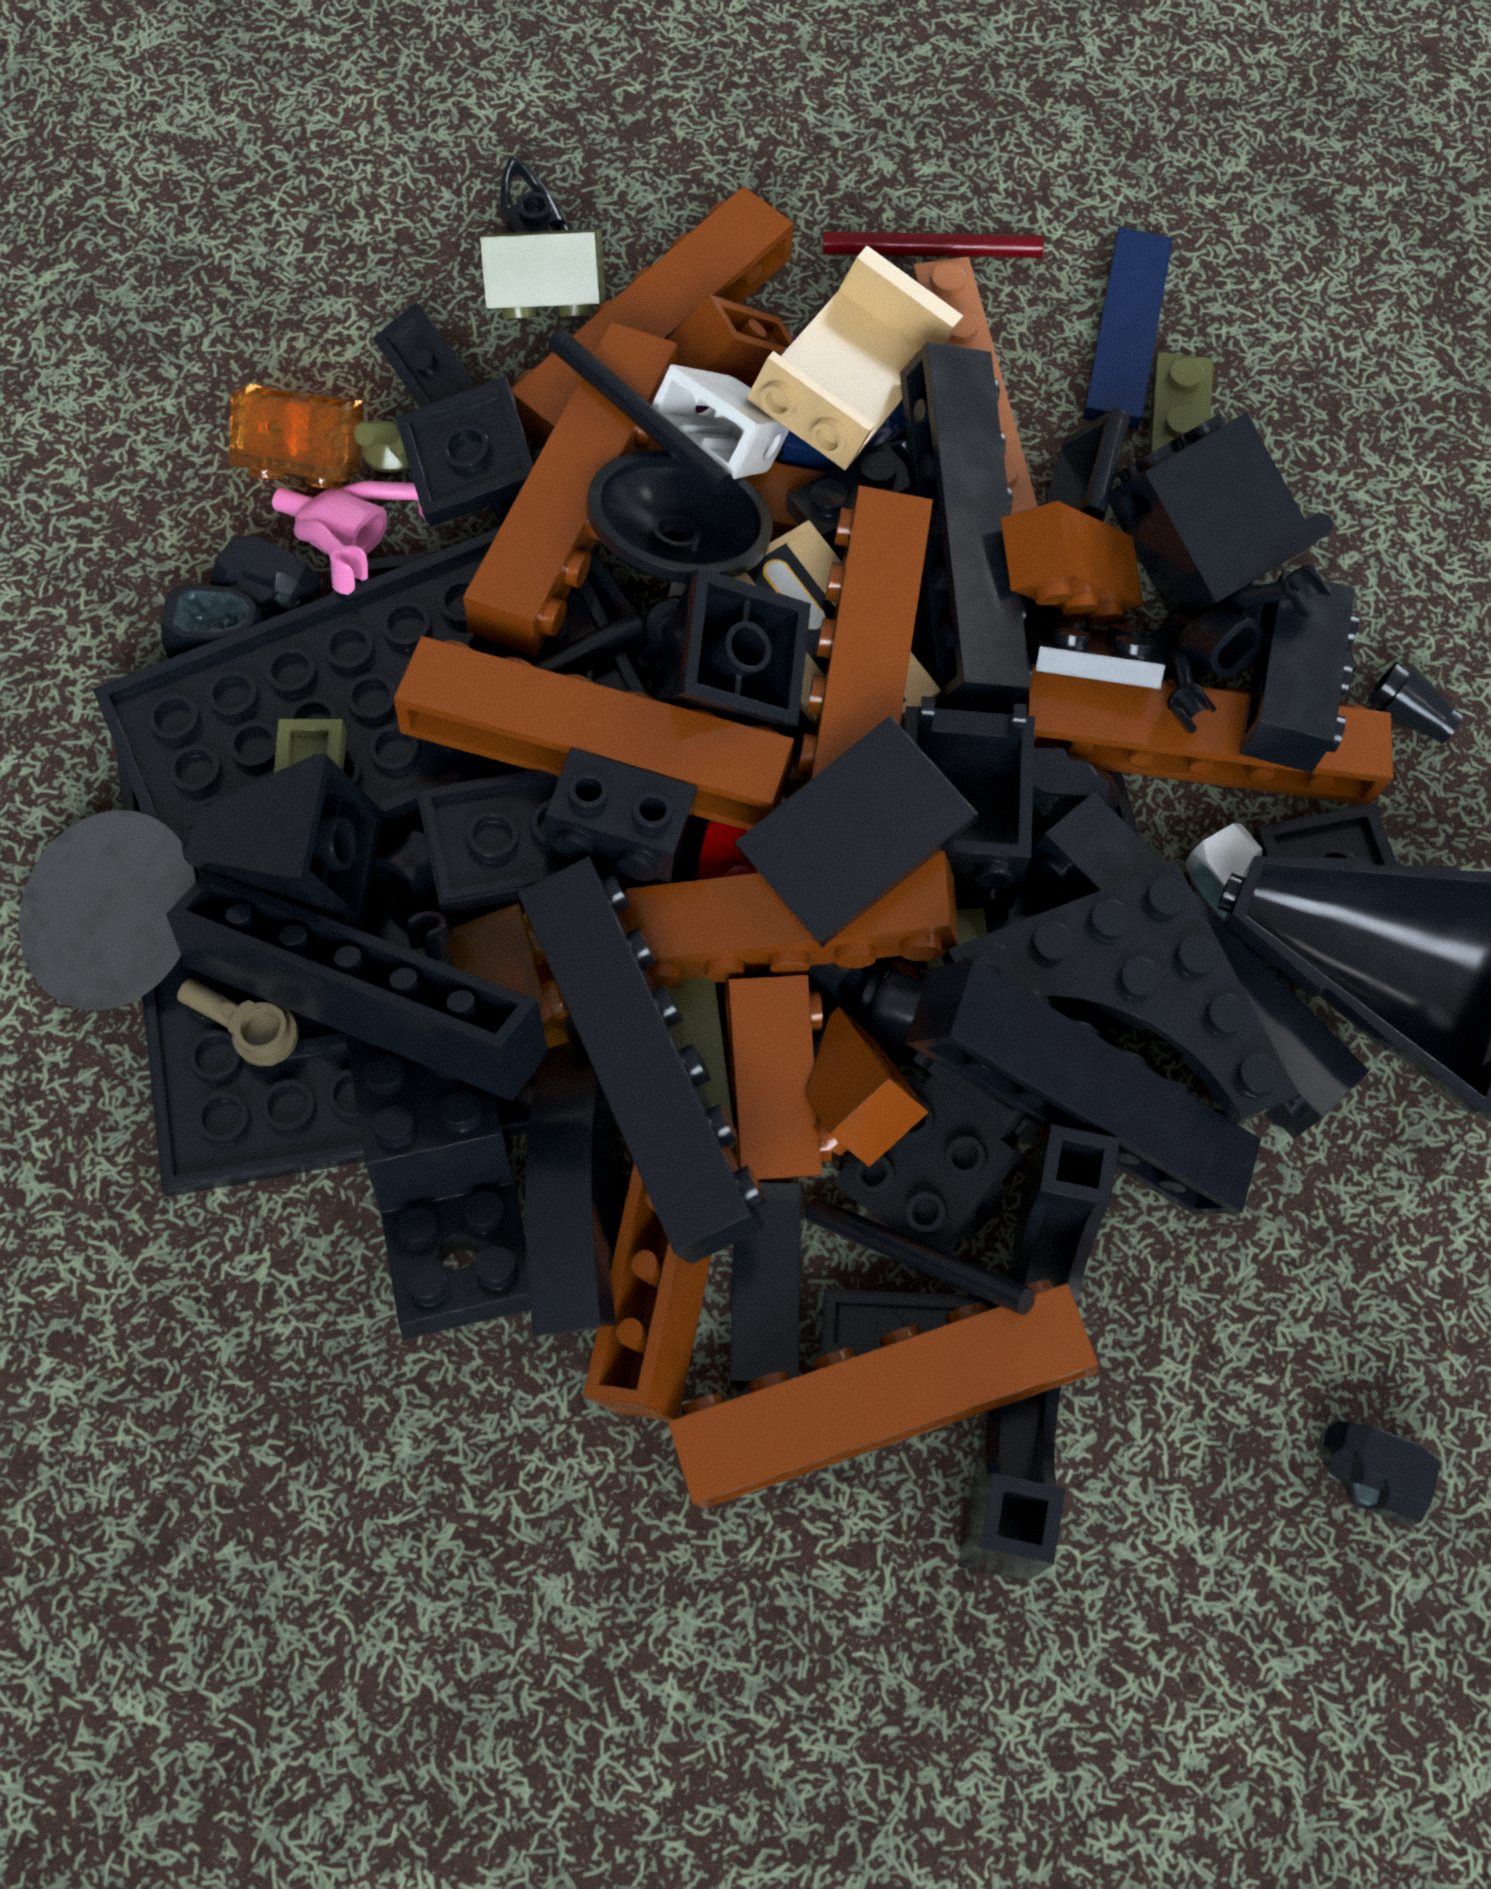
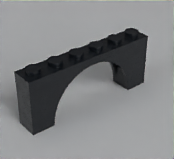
M1054 1124L1050 1125L1025 1172L1007 1278L1023 1285L1049 1279L1053 1288L1068 1283L1074 1301L1077 1304L1093 1242L1101 1221L1110 1206L1120 1138ZM1061 1386L984 1413L958 1567L1027 1582L1054 1564L1066 1490L1058 1487L1055 1474V1438Z

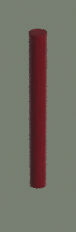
M823 231L822 254L859 255L866 246H869L883 256L1042 258L1044 236Z

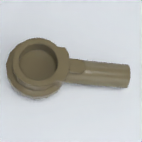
M192 978L187 979L178 991V1001L228 1028L237 1053L248 1063L260 1067L273 1066L285 1060L294 1051L299 1039V1027L293 1014L286 1008L272 1002L254 1003L251 1000H247L239 1005Z

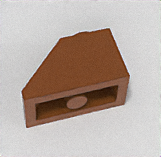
M710 294L667 339L677 343V365L730 375L748 387L753 386L765 361L773 351L781 356L793 343V339L780 317Z
M838 1006L829 1015L805 1097L820 1119L813 1128L823 1142L839 1156L849 1150L870 1167L929 1112L880 1042Z

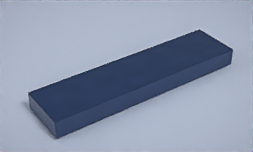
M1118 228L1082 419L1094 421L1111 410L1120 409L1130 415L1128 428H1139L1143 416L1173 237Z

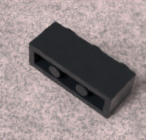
M1283 569L1276 582L1284 581L1293 571ZM1324 580L1332 594L1329 597L1325 594H1319L1309 599L1307 603L1313 611L1309 617H1302L1289 599L1263 604L1260 626L1263 630L1264 641L1259 653L1254 658L1239 754L1312 773L1326 752L1334 753L1338 749L1346 724V718L1338 715L1339 702L1344 699L1348 691L1353 672L1352 666L1345 664L1346 652L1353 645L1359 627V616L1352 614L1355 588Z

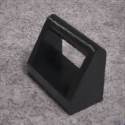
M1120 409L1111 410L1063 439L1045 504L1060 501L1093 518L1104 521L1130 423V415L1126 411Z

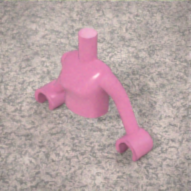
M363 481L341 488L325 490L314 498L285 488H279L273 495L272 506L276 511L295 517L294 535L299 540L310 543L330 556L332 587L335 591L348 595L355 590V578L361 581L369 578L366 555L379 544L386 531V510L367 501L418 500V511L420 516L424 518L414 483Z

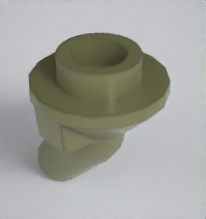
M375 417L371 422L357 424L354 430V438L361 445L364 460L371 468L383 473H396L404 471L409 467L397 422L382 421Z

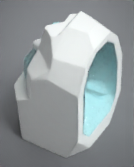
M1233 823L1203 840L1190 853L1185 863L1192 884L1211 910L1224 923L1228 912L1218 909L1217 906L1231 872L1243 876L1254 856H1262L1263 849L1241 823Z

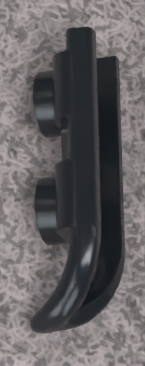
M511 156L505 166L500 190L501 209L511 232L552 231L550 226L553 225L556 230H569L554 198L543 183L523 161L516 156ZM515 175H520L534 192L522 195L518 204L511 206L510 192L512 180Z

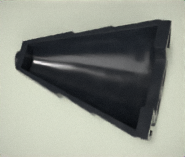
M1254 856L1243 876L1231 872L1217 908L1228 912L1225 924L1237 936L1309 997L1320 996L1382 1050L1394 1053L1463 1110L1491 1122L1490 871L1459 870L1456 866L1372 865L1368 858Z

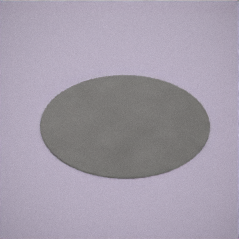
M112 810L101 812L82 819L66 829L48 846L35 864L21 901L19 914L20 943L31 974L38 984L56 1000L84 1010L117 1008L147 994L167 976L177 963L181 953L166 913L196 883V876L193 865L189 864L184 858L182 842L169 827L149 815L136 811Z

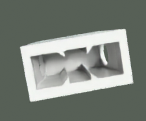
M670 364L652 403L656 410L733 476V479L767 472L773 465L789 432L786 427L747 400L746 397L751 388L730 375ZM696 406H710L702 413H696Z

